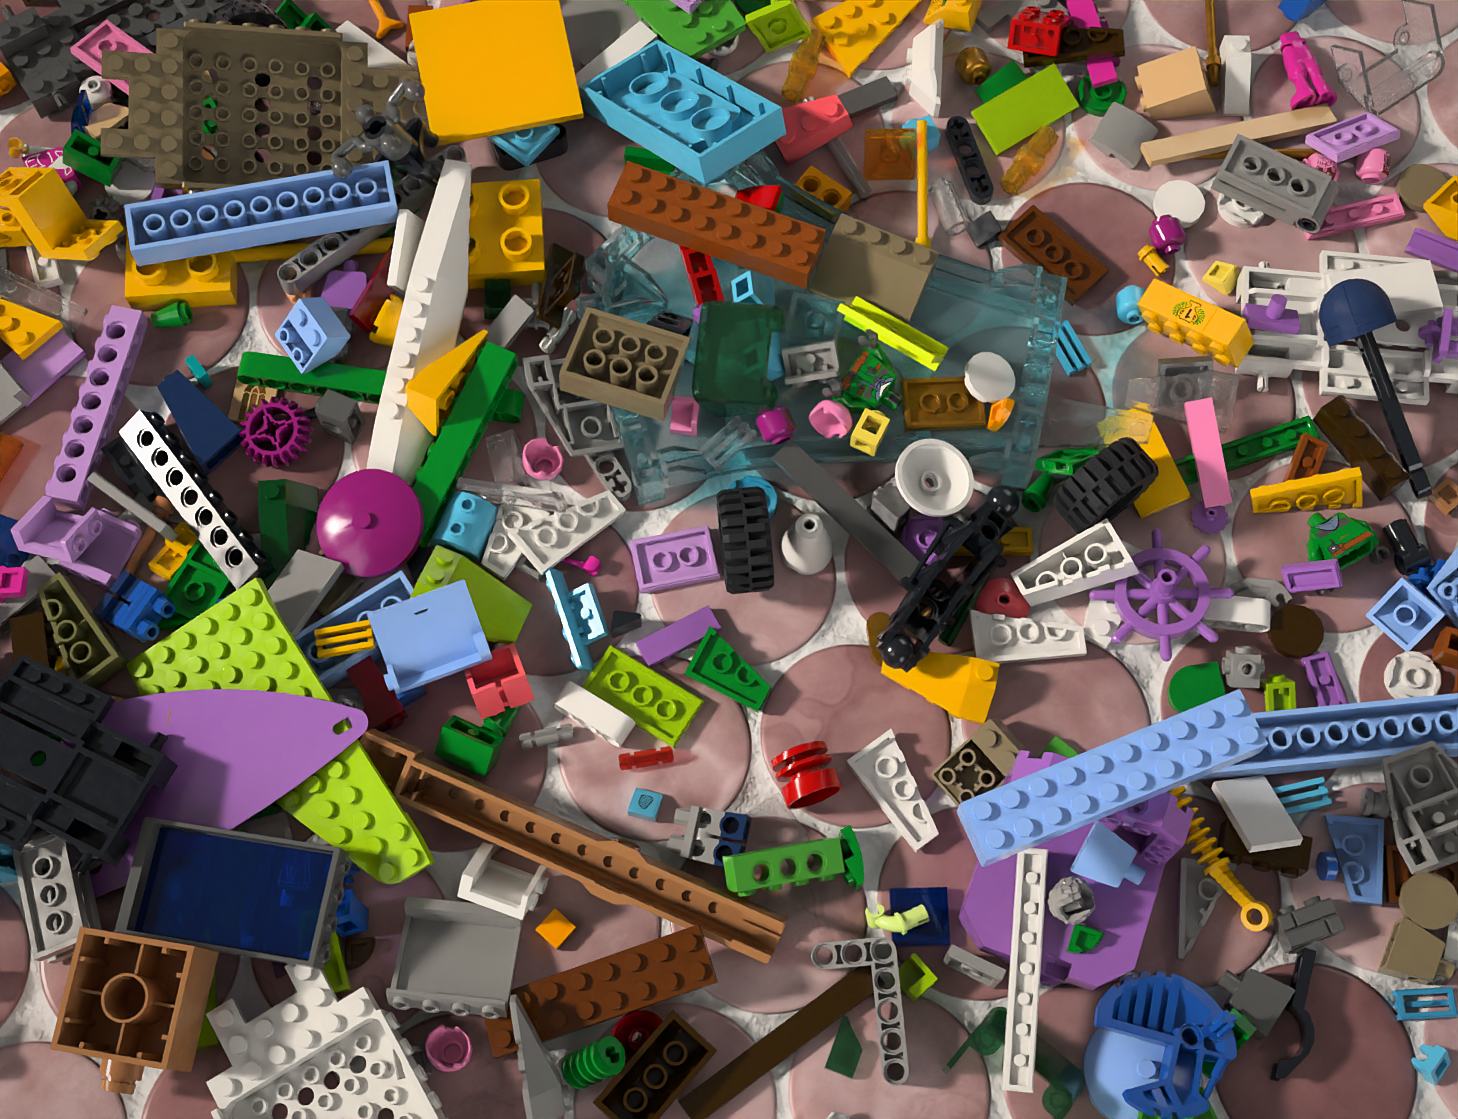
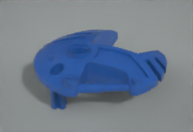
M1142 971L1135 979H1133V974L1121 980L1120 987L1117 989L1116 982L1100 999L1095 1010L1094 1026L1165 1047L1159 1081L1125 1090L1122 1093L1125 1102L1146 1115L1153 1117L1157 1113L1161 1119H1172V1114L1176 1119H1189L1208 1111L1210 1107L1208 1099L1217 1081H1220L1228 1063L1237 1056L1236 1041L1232 1031L1237 1016L1235 1014L1230 1015L1228 1010L1222 1011L1216 1001L1201 987L1173 973L1170 977H1165L1164 971H1156L1154 975L1149 976V971ZM1182 1036L1189 1040L1190 1045L1184 1042ZM1203 1061L1215 1062L1216 1064L1210 1074V1080L1201 1096L1199 1085Z

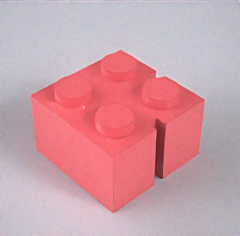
M514 642L490 651L493 660L464 670L481 719L495 716L505 711L504 707L510 705V708H514L535 700Z

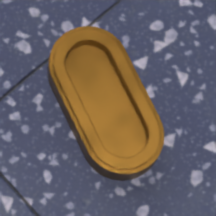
M876 612L867 620L866 633L871 658L874 663L882 667L883 659L880 651L876 648L879 643L877 637L890 622V616L884 612Z

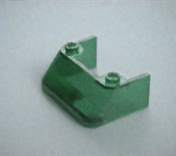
M992 1008L943 1067L942 1071L947 1073L969 1046L983 1056L992 1055L1002 1045L1004 1046L1007 1008ZM1037 1034L1034 1072L1049 1084L1042 1095V1105L1045 1111L1052 1116L1051 1119H1064L1085 1086V1077L1079 1068Z

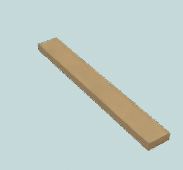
M1325 103L1144 142L1141 144L1140 150L1149 167L1230 150L1237 134L1258 143H1264L1315 132L1336 124L1337 119L1328 104Z

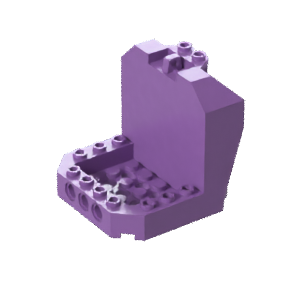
M1020 750L1002 786L1069 758L1052 752H1044L1042 759L1032 758V752ZM1165 792L1097 820L1137 851L1132 862L1146 869V873L1139 885L1123 878L1119 887L1116 888L1075 874L1070 870L1094 822L1032 847L1048 850L1040 974L1041 984L1054 987L1055 983H1069L1094 991L1124 978L1135 969L1165 863L1185 844L1194 813L1190 807L1182 806V809L1176 806L1178 798L1171 793ZM1017 854L983 868L977 858L958 920L980 951L999 957L1010 966ZM1075 876L1087 881L1093 890V899L1096 907L1091 915L1080 924L1104 932L1103 938L1093 949L1081 954L1066 952L1074 925L1071 923L1065 924L1064 921L1054 917L1049 910L1047 901L1050 890L1064 877Z

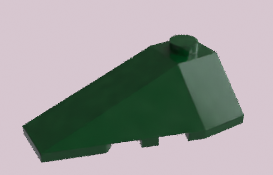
M288 479L258 481L261 550L268 556V562L274 569L263 580L267 590L270 589L297 550L305 551L306 546L309 545L310 534L314 522L317 521L319 511L318 487Z

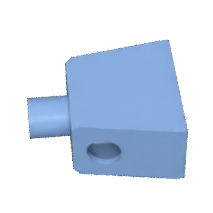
M1098 821L1094 822L1070 867V870L1075 874L1116 888L1119 887L1123 878L1139 885L1146 873V869L1132 862L1137 851Z

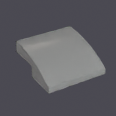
M1113 102L1089 138V141L1106 156L1113 154L1125 166L1132 169L1136 167L1143 156L1140 150L1141 144L1152 141L1159 129L1131 109Z

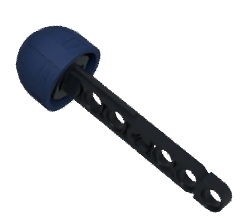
M1359 278L1344 280L1333 286L1321 302L1319 320L1329 347L1355 338L1402 465L1411 475L1408 480L1412 491L1418 500L1432 495L1431 485L1423 469L1422 461L1372 332L1397 321L1393 307L1386 292L1374 282Z

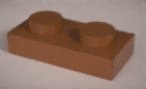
M1307 433L1302 434L1283 482L1312 477L1318 474L1329 444Z

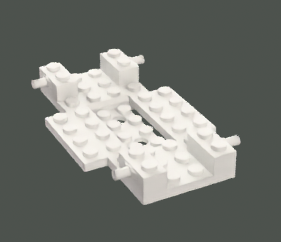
M1322 250L1319 255V273L1269 268V262H1266L1264 265V261L1258 263L1259 267L1244 266L1236 280V304H1241V318H1244L1243 309L1246 303L1268 306L1272 295L1280 294L1287 298L1285 309L1297 310L1301 328L1298 335L1249 328L1254 344L1239 367L1235 368V373L1257 376V391L1261 392L1262 390V392L1268 391L1269 377L1288 378L1293 369L1318 371L1319 396L1337 397L1344 395L1345 398L1378 401L1358 346L1333 345L1329 347L1327 341H1324L1326 338L1320 325L1319 309L1324 296L1329 291L1325 277L1330 272L1425 261V259ZM1437 284L1444 306L1441 311L1396 316L1397 321L1404 320L1409 324L1408 331L1398 330L1395 325L1396 322L1372 331L1376 343L1382 344L1385 347L1398 345L1408 346L1410 349L1427 348L1424 352L1379 349L1399 403L1427 405L1430 401L1429 382L1445 383V393L1458 394V358H1443L1440 363L1431 362L1433 346H1425V340L1418 336L1419 328L1427 325L1428 320L1436 321L1439 317H1442L1445 308L1453 309V316L1458 318V285ZM1450 335V340L1458 341V336ZM1355 338L1349 339L1347 341H1355Z

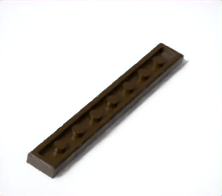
M862 966L854 969L679 1100L678 1103L690 1119H707L872 995L874 989L871 966ZM879 976L878 984L882 987L885 985V982Z

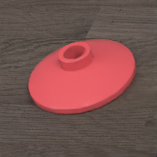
M1008 578L989 580L975 603L976 611H980V613L991 615L995 613L1019 619L1021 617L1027 618L1030 610V605L1023 597L1015 581ZM1006 597L1009 603L1002 604L999 598Z

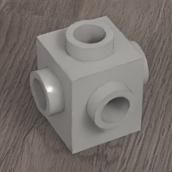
M1235 646V650L1226 651V657L1222 659V673L1225 674V683L1230 687L1259 688L1260 675L1264 674L1265 663L1259 653L1252 651L1253 647Z

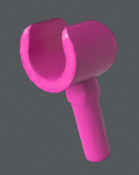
M590 556L586 562L567 557L562 560L563 564L578 567L589 576H595L602 567L600 560L594 556Z

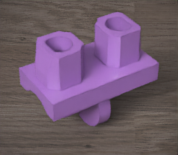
M1445 308L1442 317H1439L1436 321L1428 320L1427 325L1419 328L1418 336L1425 340V346H1433L1431 362L1440 363L1443 358H1458V341L1450 340V335L1458 336V318L1453 316V309Z

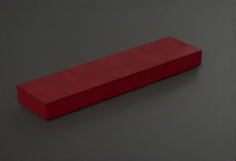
M393 243L348 315L366 334L373 331L375 320L387 299L390 300V294H395L396 290L387 285Z

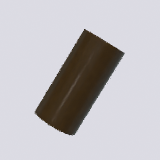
M672 1010L626 1063L622 1071L613 1078L594 1100L593 1104L608 1119H660L718 1050Z

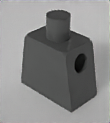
M1227 969L1217 982V984L1231 993L1224 1003V1007L1229 1012L1234 1008L1239 1013L1247 1016L1251 1024L1257 1028L1252 1035L1258 1040L1268 1035L1296 991L1255 969H1249L1241 978Z

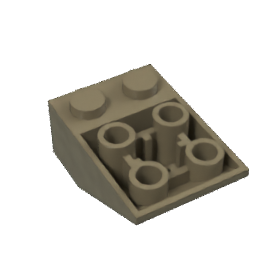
M998 717L989 718L943 761L930 776L959 807L961 802L1002 786L1020 750H1028Z

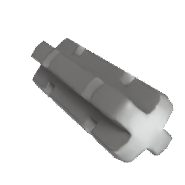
M568 723L560 725L561 728H556L555 726L536 730L534 734H530V732L520 734L521 748L527 750L533 748V745L540 747L558 743L561 739L564 741L572 740L575 737L573 726Z

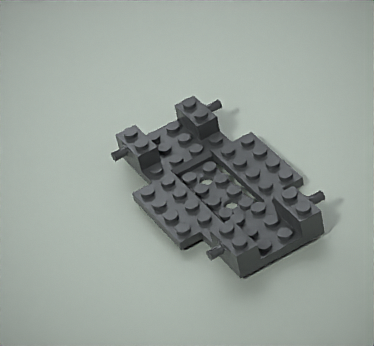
M57 0L62 8L40 18L34 7L15 15L11 7L5 5L8 13L4 7L0 9L6 19L0 23V51L42 119L58 110L65 111L64 107L68 109L70 104L81 99L79 94L81 83L91 76H101L75 57L70 49L100 25L94 26L89 24L109 15L107 20L156 54V28L184 30V22H189L190 19H201L205 23H210L211 18L218 10L229 3L239 0H147L140 4H131L137 0ZM131 4V5L129 6L128 10H126V11H124V12H122V13H120V14H118V15H117V14H111V13H113V12H115V11H117V10H119V9H121V8H123V7H125V6ZM153 12L161 14L157 21L151 22L147 19L149 14ZM87 26V27L84 29V32H82V31H81V28ZM110 82L120 103L129 98V95Z

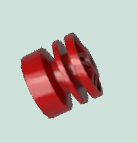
M814 741L788 749L771 760L772 770L778 772L775 776L776 781L789 782L781 789L787 809L794 810L814 805L836 795L842 790L843 786L837 770L834 768L823 769L832 761L831 755L825 754L828 751L826 742Z

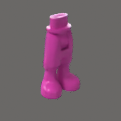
M1297 31L1282 34L1280 36L1282 43L1280 50L1284 67L1290 81L1296 87V93L1290 100L1292 111L1311 107L1313 104L1316 106L1327 103L1331 107L1337 101V94L1323 78V70L1306 44V40L1300 38ZM1307 80H1309L1312 83L1313 89L1310 87Z

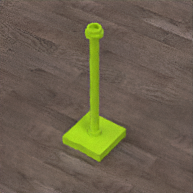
M770 0L771 5L745 15L746 24L760 40L767 53L812 35L810 25L793 0Z

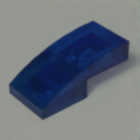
M86 89L80 90L73 110L71 135L75 129L86 134L82 126H88L92 114Z

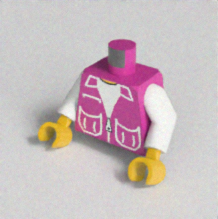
M17 137L9 139L7 146L10 148L9 155L12 158H18L23 154L22 160L26 167L55 168L72 196L82 187L76 174L79 171L62 163V147L50 148L24 145L23 141Z

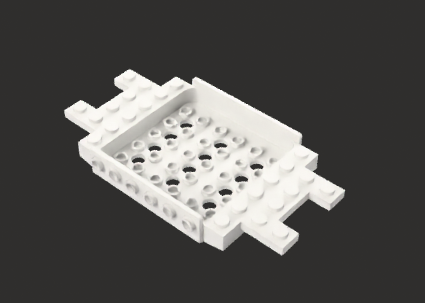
M311 951L307 952L299 958L309 959ZM288 964L284 967L297 990L296 994L247 1022L236 999L233 998L206 1014L232 1064V1067L206 1082L219 1109L216 1108L211 1111L214 1119H274L272 1116L273 1108L280 1103L285 1104L288 1108V1115L285 1119H378L379 1112L384 1108H389L393 1111L394 1119H449L445 1118L441 1110L442 1104L439 1097L434 1091L431 1092L426 1082L428 1078L420 1064H416L412 1056L414 1052L410 1043L401 1036L398 1030L400 1025L392 1012L380 1009L372 993L366 987L358 989L339 1001L323 970ZM393 1049L402 1063L406 1078L397 1080ZM356 1056H363L366 1060V1068L361 1073H354L350 1068L351 1060ZM387 1062L391 1065L390 1071L388 1070ZM335 1071L340 1076V1084L335 1089H328L324 1083L325 1076L329 1072ZM309 1087L314 1092V1099L309 1105H302L298 1099L299 1092L303 1088Z

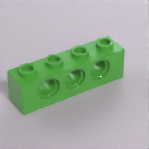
M836 837L723 856L727 890L738 892L739 897L756 894L755 889L765 887L766 892L781 890L784 883L791 882L792 886L809 884V879L818 877V881L836 879L835 874L845 872L840 838ZM810 855L814 858V866L811 870L807 865ZM784 860L788 864V870L785 874L780 869L781 863ZM757 865L760 866L762 871L759 879H756L753 873Z

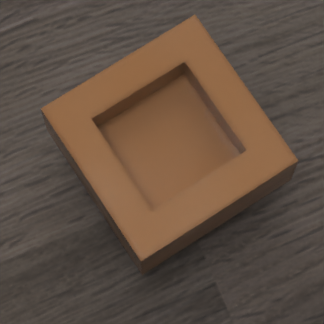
M1448 477L1432 490V495L1427 496V498L1446 516L1458 506V486Z

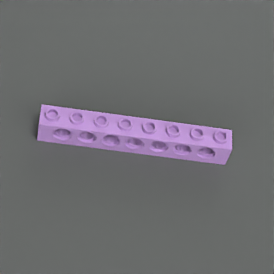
M112 305L109 314H106L104 317V329L101 337H98L96 340V352L93 360H90L88 363L86 381L80 386L78 404L72 409L69 430L63 435L61 453L55 458L53 476L46 484V496L53 499L55 506L85 511L94 486L87 479L93 472L98 474L104 456L101 448L109 442L149 324L141 310ZM124 334L121 338L116 339L117 336ZM116 357L115 360L108 362L109 359ZM108 380L106 384L100 386L103 381ZM100 404L98 408L92 409L94 405ZM92 427L89 432L83 433L87 428ZM84 451L81 456L75 457L77 453ZM76 475L72 481L66 482L70 476Z

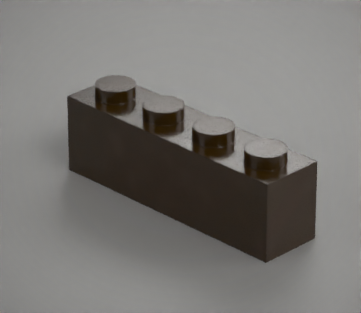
M1344 395L1337 396L1320 408L1313 419L1314 423L1352 468L1360 467L1362 480L1379 501H1382L1404 485L1411 475Z
M43 612L9 618L14 663L20 654H23L55 669L59 652L53 643L54 631L47 616ZM20 719V723H21V724H23V725H25V726H27V727H29V728H31V729H33V730L40 729V728H38V727H36V726H34V725H32V724H30V723H28V722H26V721Z

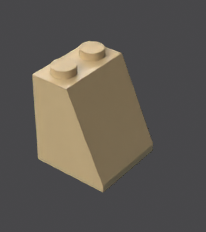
M1196 46L1137 66L1139 76H1136L1135 80L1138 90H1143L1144 97L1140 98L1144 112H1149L1152 120L1216 112L1206 69Z

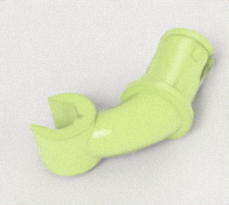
M876 903L878 913L872 914L867 908L865 910L867 924L870 928L901 932L902 935L907 934L908 930L918 925L929 922L928 913L922 904L900 914L896 912L894 916L886 915L884 906Z

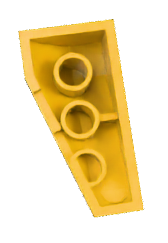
M487 330L480 331L422 369L414 379H410L405 389L407 406L432 435H438L442 421L449 417L454 397L457 394L460 395L464 388L463 381L467 372L472 371L476 364L475 357L481 347L484 348L488 341Z
M929 651L928 655L918 661L917 665L908 672L902 669H893L883 661L881 674L908 690L912 689L925 697L928 702L933 705L935 703L947 710L948 714L953 717L983 725L995 692L1000 663L975 657Z

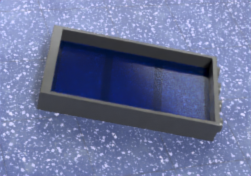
M144 817L114 932L191 945L221 953L323 970L331 954L329 943L331 934L335 932L337 927V907L344 897V887L342 885L345 874L349 872L351 866L350 852L339 847Z

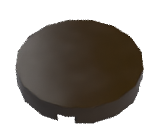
M1292 604L1283 606L1273 614L1270 619V630L1267 631V635L1278 653L1288 658L1301 659L1313 654L1320 647L1324 638V628L1321 619L1314 611L1302 605Z

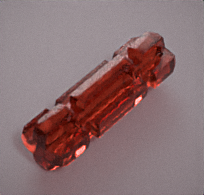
M666 746L660 747L659 751H656V748L635 751L634 755H630V752L619 755L618 759L620 769L624 771L632 769V766L642 768L659 765L658 762L661 761L663 764L672 763L674 755L672 747Z

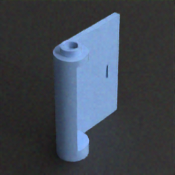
M464 579L367 614L387 666L388 674L383 675L389 691L395 690L396 695L493 660Z

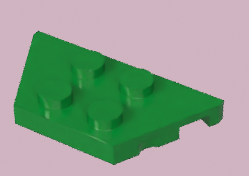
M1094 447L1058 449L1036 458L1035 470L1046 471V474L1073 476L1081 466L1086 464L1089 459L1097 455L1101 450H1094Z
M197 539L163 593L174 602L173 605L176 607V611L171 618L166 619L163 617L157 625L160 628L159 630L181 628L217 604V599L225 598L233 586L199 539Z

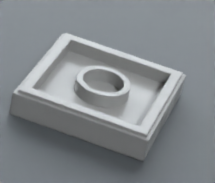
M953 944L942 960V965L992 989L1002 981L1006 973L1005 969Z

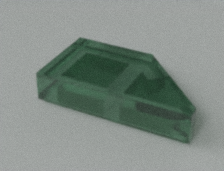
M843 1015L824 1069L852 1079L862 1053V1048L848 1017Z

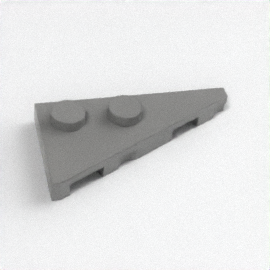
M1179 859L1176 960L1183 961L1194 945L1200 930L1213 911L1218 898L1224 891V888L1210 874L1205 875L1203 873V870L1209 864L1207 862L1198 864V859ZM1227 863L1232 873L1235 871L1237 863Z

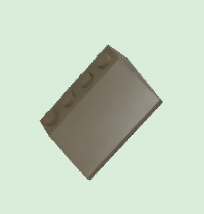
M841 213L830 235L808 292L839 305L840 303L852 304L855 297L859 296L909 325L936 268L939 252Z
M587 307L559 372L560 390L664 422L676 390L691 337Z

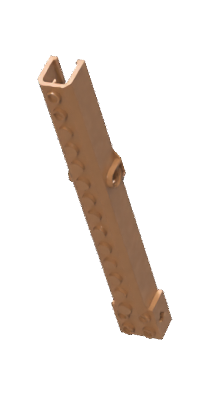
M366 730L360 739L362 747L399 805L407 804L580 881L592 895L614 905L632 904L684 928L699 924L704 936L765 964H768L772 958L788 917L640 853L641 847L631 841L622 838L608 839L423 757L424 750L379 730Z

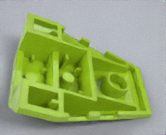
M436 545L416 582L410 598L464 579L486 641L504 644L514 642L515 644L533 604L467 556Z

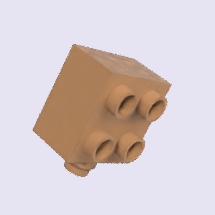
M80 927L50 1049L101 1058L98 1074L104 1076L101 1079L100 1089L122 1094H134L136 1080H142L145 1066L162 1070L192 1072L219 952L191 945Z

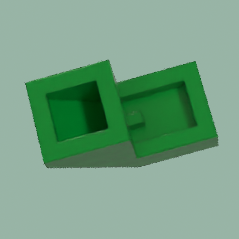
M283 0L275 11L284 20L289 29L301 26L308 27L311 31H321L325 28L333 29L316 12L306 15L292 0Z

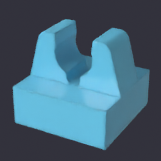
M1422 1044L1420 1051L1428 1057L1424 1061L1413 1057L1411 1062L1413 1067L1424 1077L1425 1081L1436 1086L1451 1064V1060L1447 1050L1437 1044L1434 1047Z

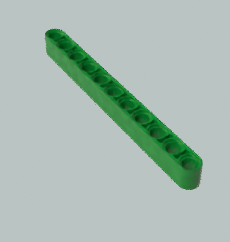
M246 351L242 353L236 378L241 383L251 386L324 396L327 389L356 401L379 404L387 371L325 362L310 372L301 374L290 357ZM506 389L490 421L511 424L519 423L521 421L525 395L516 390Z

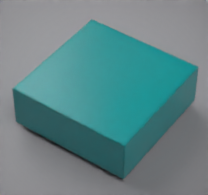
M192 354L187 357L185 363L203 389L213 385L208 373Z

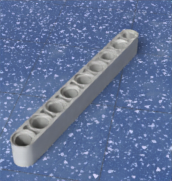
M450 145L428 160L431 167L440 173L445 159L467 162L466 152L459 145ZM411 173L394 184L398 211L399 209H408L413 213L434 198L437 187H431L423 179H417ZM397 222L324 234L278 268L277 276L283 291L288 295L300 294L395 226ZM333 247H337V249H335V250H331V251L329 250V249H331V248H333ZM317 262L316 264L309 266L310 263ZM291 277H296L293 280L287 281Z

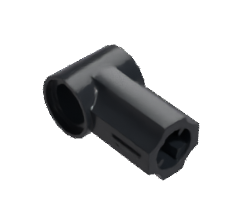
M1406 519L1395 520L1382 529L1395 553L1394 564L1401 575H1407L1418 571L1419 568H1426L1431 565V556L1428 549L1423 544L1418 543Z

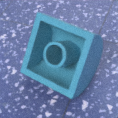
M461 491L452 492L430 539V544L433 546H443L465 555L469 559L481 562L490 534L493 532L498 509L490 502L476 495Z

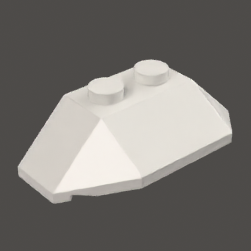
M938 19L913 39L912 48H907L906 63L911 64V69H906L905 84L910 85L909 95L933 118H938L941 105L944 19Z

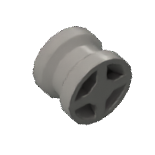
M1365 787L1360 798V814L1363 816L1374 814L1380 819H1386L1390 811L1387 791L1374 792L1372 788Z

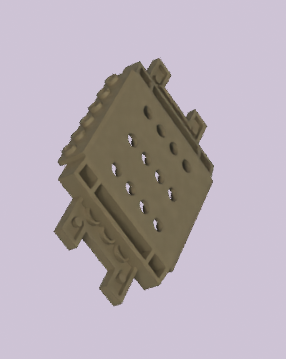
M190 19L189 22H184V30L156 28V54L102 50V79L129 80L128 129L101 128V156L155 159V187L182 190V195L332 170V153L354 136L360 137L364 133L365 125L360 124L355 117L357 108L367 104L375 109L376 116L382 114L386 110L387 99L399 82L403 79L419 82V71L368 68V43L342 41L343 33H338L335 29L325 28L321 31H311L310 28L302 26L295 29H285L282 25H270L268 28L258 27L255 23H243L242 26L232 25L228 21H217L216 24L205 23L201 19ZM206 70L215 71L218 76L217 81L206 83L202 78L203 72ZM260 73H264L269 76L270 83L266 87H261L256 84L255 77ZM310 77H318L322 82V87L318 90H312L308 87L307 80ZM207 95H212L217 99V106L213 109H208L203 106L202 99ZM260 98L266 99L270 103V108L266 112H260L255 108V102ZM310 102H317L321 105L322 112L318 115H311L307 110V105ZM211 120L215 122L217 131L213 134H206L202 130V124L205 121ZM258 124H266L270 129V133L266 137H259L255 133V127ZM310 127H317L321 130L322 136L319 140H311L307 136V130ZM205 146H212L217 150V156L214 159L208 160L202 156L201 152ZM356 147L344 158H347L352 166L374 163L379 151L373 148L370 152L364 153ZM258 149H265L269 152L270 158L267 162L261 163L255 159L254 154ZM310 152H317L321 155L322 161L319 165L314 166L308 163L307 155Z

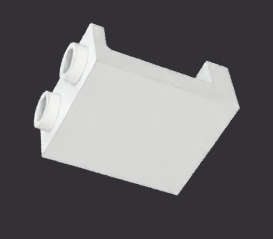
M482 842L462 873L457 897L523 920L528 910H534L539 894H543L548 883V878L544 877L547 866L541 864L536 874L533 875L491 859L493 845Z

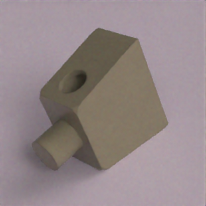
M1403 917L1393 925L1377 972L1425 985L1433 981L1435 974L1449 980L1454 973L1456 965L1441 958L1445 948V943Z

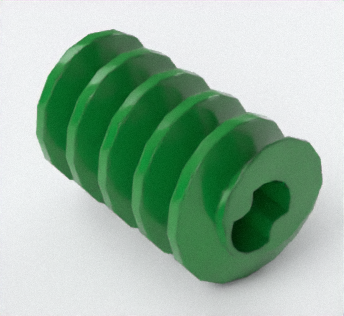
M606 1036L565 1056L561 1063L562 1076L571 1087L585 1089L621 1072L625 1066V1050L617 1038Z

